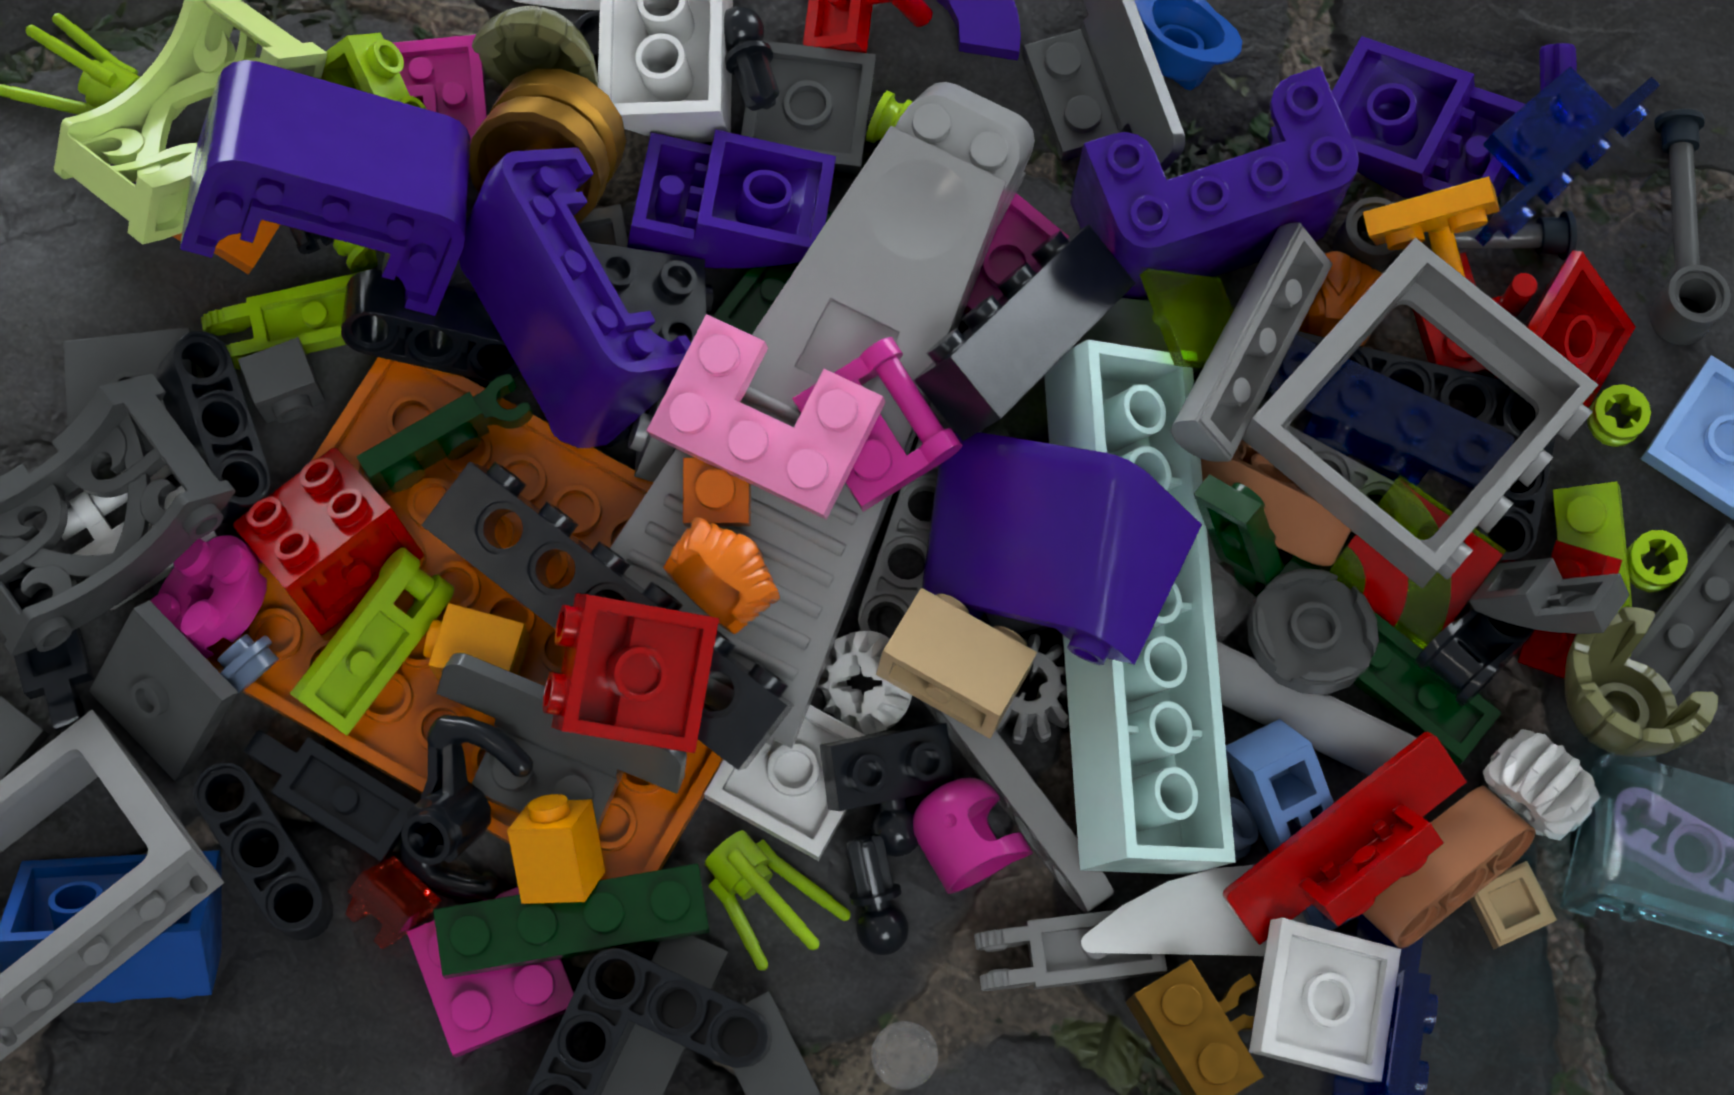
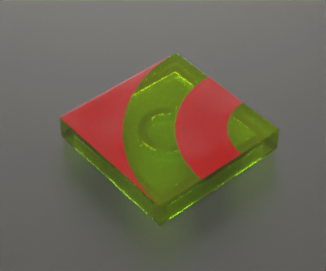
M1401 475L1395 480L1377 505L1420 540H1427L1433 537L1453 514V512ZM1474 529L1463 541L1473 551L1448 580L1437 572L1422 589L1356 534L1329 572L1339 576L1336 581L1345 584L1350 590L1352 586L1357 588L1367 598L1375 613L1424 650L1444 628L1454 621L1506 550L1477 529Z

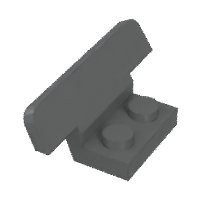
M1083 0L1088 16L1083 20L1081 29L1026 44L1022 54L1059 158L1062 162L1081 156L1084 143L1114 133L1129 132L1141 136L1150 143L1164 172L1182 154L1185 147V134L1134 0Z
M465 653L453 654L443 668L436 694L495 718V728L512 738L533 761L531 773L526 777L520 778L510 773L497 758L486 752L472 784L484 793L488 801L520 814L528 802L543 795L562 794L568 800L592 799L597 829L599 830L624 772L676 794L678 793L685 777L686 752L563 732L551 728L553 714L543 712L545 686Z

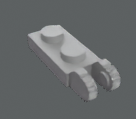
M1115 910L1026 921L1025 926L985 931L974 935L977 950L995 952L1028 944L1031 967L1013 970L1008 968L991 970L980 976L982 991L1015 989L1033 985L1034 990L1157 975L1167 972L1165 954L1089 953L1082 948L1081 939L1083 935Z

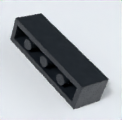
M1089 224L1069 238H1066L1061 230L1049 237L1031 253L1037 262L1032 268L1026 262L997 285L1003 293L1002 297L996 300L993 295L989 296L963 317L962 320L969 327L963 334L958 329L951 331L926 353L933 362L914 381L962 441L1000 420L1136 284Z

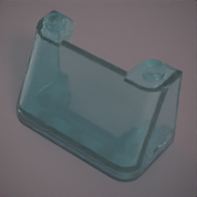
M1608 753L1593 762L1591 775L1593 776L1594 786L1597 788L1600 799L1593 806L1592 813L1578 827L1560 908L1593 917L1598 907L1606 911L1620 913L1619 919L1634 922L1643 918L1734 945V785L1655 762L1657 756L1626 757Z

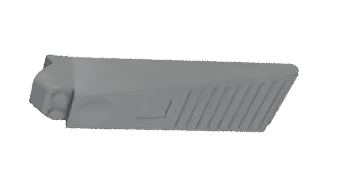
M949 82L935 83L916 98L902 114L896 126H890L753 332V336L766 342L768 350L741 403L794 427L800 413L794 405L793 397L816 384L823 369L834 373L858 358L868 347L886 337H892L902 351L903 356L900 362L915 383L914 379L933 362L926 354L928 350L951 331L958 329L995 232L1026 173L1024 170L1035 142L1033 129L1028 121L1007 108ZM877 375L862 386L884 397L886 403L880 414L906 455H908L916 433ZM915 383V385H916L917 388L919 389L920 393L922 394V396L924 397V399L926 400V402L929 403L928 397L923 393V391H922V390L919 388V386ZM676 449L610 548L630 563L631 566L624 574L645 590L652 581L683 604L679 611L708 616L671 580L663 569L674 545L681 539L685 530L691 528L685 527L683 524V458L695 457ZM751 484V526L720 527L732 530L734 533L743 534L756 542L780 595L778 602L770 603L771 606L768 609L759 612L760 615L752 622H747L748 625L735 635L722 628L719 624L717 628L720 633L736 645L729 654L749 671L758 662L789 686L782 696L794 704V707L766 742L769 745H772L773 741L776 740L792 749L892 494L863 512L844 484L827 520ZM617 591L604 596L605 598L626 601ZM715 672L709 675L704 702L711 709L721 711L732 702L734 686L727 675L722 672Z

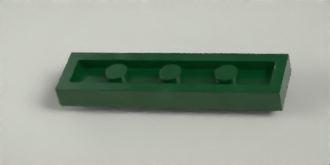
M1293 556L1278 575L1296 569H1321L1315 564ZM1374 612L1377 618L1379 642L1368 668L1354 684L1419 736L1424 732H1430L1435 735L1457 766L1460 765L1502 712L1479 694L1467 705L1461 707L1455 701L1457 693L1429 666L1421 669L1415 663V659L1423 650Z
M698 864L600 880L585 902L521 904L520 895L433 909L442 976L445 979L597 953L607 949H619L710 933Z

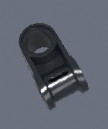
M1473 608L1458 622L1455 620L1444 628L1418 655L1415 663L1421 669L1429 666L1457 693L1455 701L1461 707H1464L1494 679L1531 637L1535 629L1491 618L1475 611Z

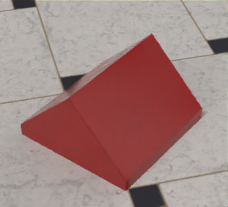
M1572 250L1553 276L1524 324L1598 384L1583 403L1588 408L1636 328L1582 251Z

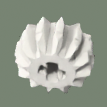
M1521 729L1513 738H1508L1490 757V763L1483 770L1485 781L1491 791L1535 829L1536 835L1547 836L1554 840L1560 841L1570 831H1575L1592 813L1593 806L1600 799L1597 788L1594 786L1593 776L1583 770L1579 759L1573 758L1565 751L1563 745L1558 746L1554 744L1545 734H1535L1529 730Z

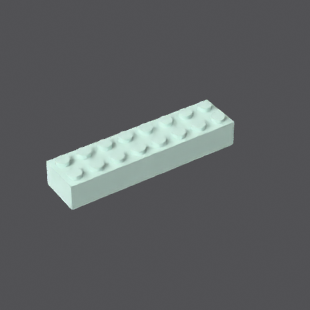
M1086 340L1071 348L1044 375L1049 444L1105 452L1133 462L1148 472L1202 526L1135 665L1108 658L1104 665L1087 662L1068 650L1067 646L1070 640L1063 635L1080 871L1188 875L1236 862L1207 528L1194 497V492L1203 483L1201 458L1183 449L1171 434V427L1194 386L1192 356Z

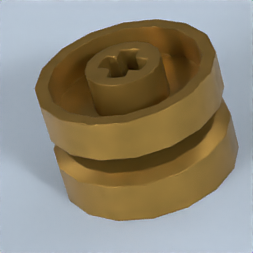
M534 69L515 77L491 108L490 114L481 123L471 139L469 170L472 183L480 193L491 168L507 153L579 147L593 172V175L579 189H576V192L582 191L588 202L574 215L577 224H580L596 207L605 191L606 184L612 179L621 163L626 145L622 117L605 92L587 78L563 69Z

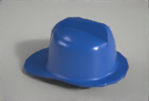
M1134 0L1162 75L1173 79L1184 89H1195L1202 83L1215 64L1232 62L1240 55L1242 39L1237 29L1217 13L1206 0Z

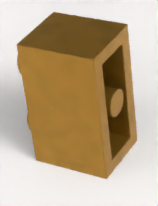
M1190 959L1136 992L1126 1001L1127 1006L1182 1095H1235L1264 1077L1237 1034L1240 1031H1252L1255 1016L1243 1014L1230 1022L1225 1014L1238 1006V1000L1242 993L1249 991L1257 985L1250 974L1229 987L1222 1001L1217 1002Z

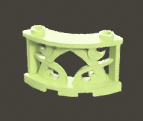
M184 0L179 18L169 40L153 64L133 85L116 98L98 108L63 119L60 127L54 172L63 179H76L129 221L127 233L142 245L180 234L183 230L197 143L182 144L166 149L172 121L179 116L187 105L213 96L219 75L225 67L233 62L242 60L258 61L321 79L328 53L313 42L301 43L241 0ZM233 27L240 31L237 52L229 39ZM257 43L262 46L260 58L255 57Z

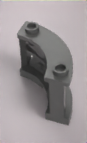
M152 373L99 386L84 410L52 441V444L58 451L55 455L30 473L21 464L0 476V553L7 556L6 559L0 562V630L7 639L4 645L12 656L37 648L40 652H46L58 647L70 637L73 630L99 617L144 587L180 557L197 539L213 532L223 521L224 516L221 511L227 505L235 490L228 480L219 482L161 403L166 391ZM140 429L154 447L147 454L139 431ZM112 460L110 470L117 476L106 480H99L97 472ZM165 465L168 466L185 489V492L175 497L167 510L164 508L167 495L178 489L166 479H156L152 482L150 479ZM78 487L91 495L103 498L117 497L128 493L123 530L112 554L73 555L51 550L61 539L67 525L68 509L65 497ZM43 511L46 512L47 521L41 531L34 526H25L24 523ZM150 523L153 527L148 531ZM30 567L33 570L24 577L21 583L22 593L32 598L38 590L52 588L53 595L49 599L22 610L4 584ZM75 578H76V579H86V580H84V581H82L81 583L77 584Z

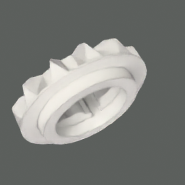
M862 630L849 633L835 640L817 687L823 691L826 701L823 709L824 712L833 714L839 721L868 735L885 731L899 722L910 705L912 695L876 675L882 651L890 638L875 631ZM861 670L865 677H872L873 680H882V685L875 686L872 690L864 692L863 696L861 690L852 689L851 686H847L846 680L859 675Z

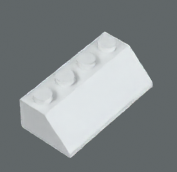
M600 0L598 88L609 96L620 113L624 129L648 137L653 132L698 143L712 142L715 129L731 133L732 74L727 71L725 65V56L728 52L725 44L724 16L725 11L733 7V0Z

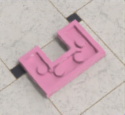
M706 314L646 431L651 437L724 470L728 474L827 520L886 403L884 397L823 369L795 426L792 427L741 403L768 350L766 342Z

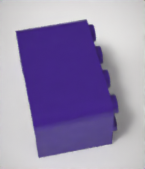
M242 60L233 62L225 67L218 77L196 146L180 250L212 258L217 243L228 235L241 233L240 240L253 243L261 219L385 252L382 277L395 280L397 276L403 282L406 289L404 308L435 316L464 248L471 140L468 130L459 120L448 115L258 61Z
M1321 66L1289 76L1282 80L1273 91L1269 108L1275 126L1270 128L1267 136L1271 146L1168 180L1150 143L1137 134L1129 132L1114 133L1084 143L1070 204L1080 228L1082 229L1089 224L1136 283L1122 298L1146 300L1259 262L1277 228L1284 224L1301 223L1315 242L1324 237L1357 172L1359 158L1356 146Z

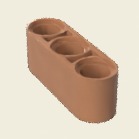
M1241 440L1231 461L1214 462L1201 459L1203 481L1210 474L1229 486L1236 482L1241 483L1253 490L1263 500L1268 524L1276 536V547L1315 565L1331 566L1335 563L1351 529L1245 441Z
M1480 786L1475 788L1431 822L1444 844L1428 856L1426 863L1418 871L1409 876L1399 878L1380 893L1373 905L1363 913L1397 948L1403 949L1418 941L1517 862L1533 842L1536 834L1535 829L1488 787Z

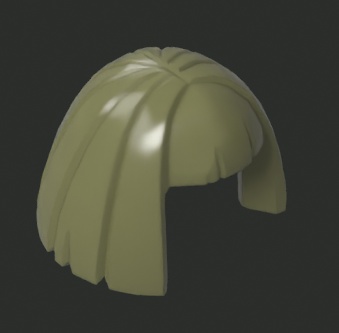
M523 6L506 10L486 22L473 40L472 48L474 52L479 54L485 72L503 86V91L515 77L534 69H563L587 78L598 87L597 68L588 42L572 22L554 10L544 7L539 8L538 6Z
M1623 607L1613 618L1604 633L1575 635L1566 659L1564 677L1567 709L1576 728L1584 737L1588 738L1589 742L1616 755L1651 757L1676 750L1698 738L1713 720L1718 708V696L1714 692L1696 691L1691 693L1677 706L1675 696L1672 694V689L1666 680L1648 665L1630 659V654L1645 636L1655 617L1654 611L1637 607Z

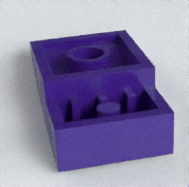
M1363 36L1358 41L1332 90L1357 149L1359 158L1357 172L1406 199L1488 176L1494 186L1498 199L1532 132V106L1475 87L1473 73Z
M716 129L712 145L651 132L627 248L705 259V268H758L801 262L826 224L836 156Z

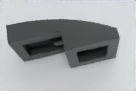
M1544 558L1498 563L1472 596L1470 602L1475 611L1513 625L1557 633L1591 634L1604 633L1630 594L1620 573L1562 579L1554 559Z

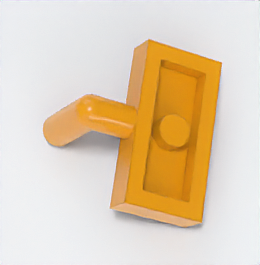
M1488 176L1363 212L1370 239L1376 246L1386 243L1388 250L1405 249L1414 238L1424 242V233L1428 232L1432 251L1465 277L1454 233L1466 232L1486 225L1488 223L1487 215L1500 212L1494 186Z

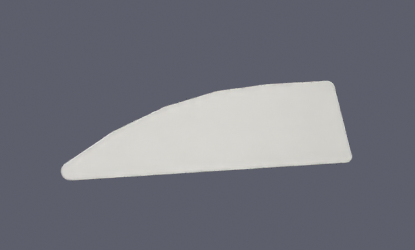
M1254 865L1212 868L1168 881L1119 907L1083 935L1081 946L1089 953L1265 956L1267 940L1261 945L1255 942L1223 897V890ZM1302 912L1293 919V921L1308 924Z

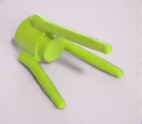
M55 13L52 17L53 23L97 60L89 59L35 25H28L25 29L26 34L83 71L78 83V91L85 95L86 103L0 84V96L79 115L98 108L116 98L133 85L140 76H138V70L119 61L76 24H73L62 14Z
M744 830L736 832L723 841L705 860L704 865L715 877L708 887L723 903L743 945L750 954L756 968L760 971L768 968V961L735 896L736 893L743 900L758 893L808 949L817 950L820 945L817 937L768 883L773 876L768 867L840 920L847 921L851 917V913L846 907L781 859L764 839L755 843Z

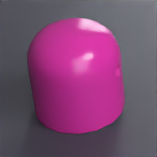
M960 778L940 786L922 800L914 813V835L948 894L967 889L1013 862L1033 854L1021 832L1012 833L1000 839L996 838L989 825L988 815L990 810L998 803L1000 797L991 785L981 779Z

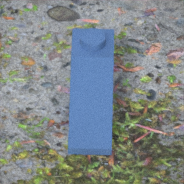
M1281 719L1226 745V757L1243 801L1252 813L1258 830L1270 853L1334 803L1312 743ZM1310 905L1302 912L1308 925L1327 930H1333L1338 927L1313 905ZM1350 918V919L1346 920L1344 923H1346V922H1348V921H1350V920H1352V919H1354V918Z

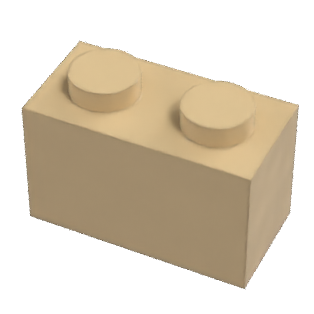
M921 588L883 649L876 675L991 739L1026 679L1037 652L1027 647L1025 640L1013 630L1004 626L991 627L969 614L965 605L957 599L946 594L934 595Z

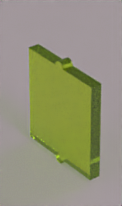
M1148 268L1140 274V278L1154 311L1152 319L1161 329L1174 366L1203 369L1233 312L1221 279Z

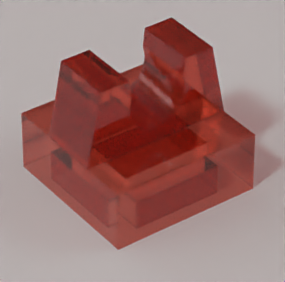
M393 856L363 871L348 890L353 897L345 915L354 923L367 917L370 913L382 923V929L373 941L380 948L385 949L396 943L407 933L406 931L411 930L418 923L427 919L441 899Z

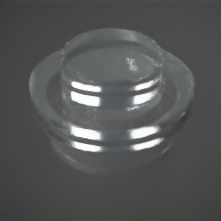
M908 1021L896 1022L885 1027L876 1037L871 1051L872 1065L877 1076L890 1087L902 1090L913 1089L924 1084L933 1074L938 1061L937 1045L932 1035L921 1025Z

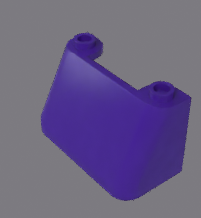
M579 147L513 151L505 154L486 176L466 223L464 248L459 257L460 267L471 282L548 420L552 433L563 443L576 448L587 449L607 445L665 395L691 343L686 335L678 336L672 342L659 337L650 329L656 322L650 311L628 313L574 218V215L588 203L582 191L576 192V189H579L593 175Z
M954 431L963 446L955 455L938 466L922 588L934 595L946 594L957 599L965 605L970 615L979 620L982 619L984 612L1056 628L1070 640L1067 646L1068 650L1087 662L1104 665L1108 658L1135 665L1202 524L1148 472L1133 462L1117 455L981 432L962 441Z

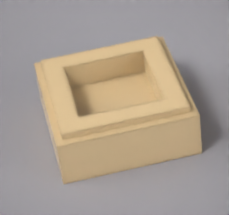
M1528 861L1506 870L1469 899L1493 949L1557 921Z

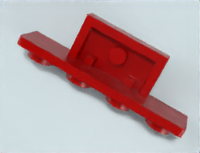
M1424 732L1223 890V897L1259 945L1268 938L1270 920L1278 918L1293 920L1310 905L1317 908L1339 927L1346 920L1366 912L1373 905L1376 897L1399 878L1409 876L1418 871L1426 863L1428 856L1444 844L1432 824L1425 820L1423 816L1467 783V781L1439 739L1430 732Z

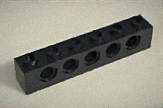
M469 461L421 525L554 629H556L557 618L562 605L573 606L575 593L604 597L611 592L617 591L627 602L677 611L683 606L675 597L651 581L644 590L628 578L624 573L631 566L630 563L602 542L598 541L595 547L591 549L576 538L572 533L578 527V524L559 508L546 501L543 507L539 509L520 495L527 485L496 461L489 470L484 466ZM515 512L522 521V536L514 546L504 549L496 540L495 527L503 515ZM560 552H567L574 560L575 575L567 586L556 589L547 579V564L554 555ZM717 630L709 675L715 672H722L727 675L734 686V697L729 706L721 711L711 709L704 702L698 740L734 768L742 770L747 769L794 707V704L782 696L789 686L766 667L756 662L749 671L729 654L736 645Z

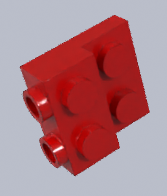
M575 593L573 606L562 605L556 623L555 644L566 647L561 674L551 672L544 689L543 712L553 714L551 728L563 732L695 753L719 618Z

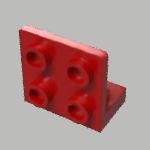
M331 448L319 458L309 462L301 472L268 497L256 502L247 513L233 524L239 535L278 580L321 636L353 612L379 578L381 568L386 560L396 550L406 548L419 560L425 556L392 508L337 448Z

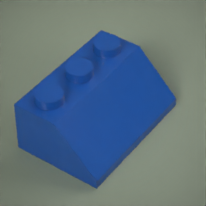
M220 850L202 851L222 878ZM147 854L21 861L0 922V973L139 865L146 858ZM222 885L74 1003L97 1001L118 1003L133 999L168 997L186 999L193 996L212 995L222 948Z

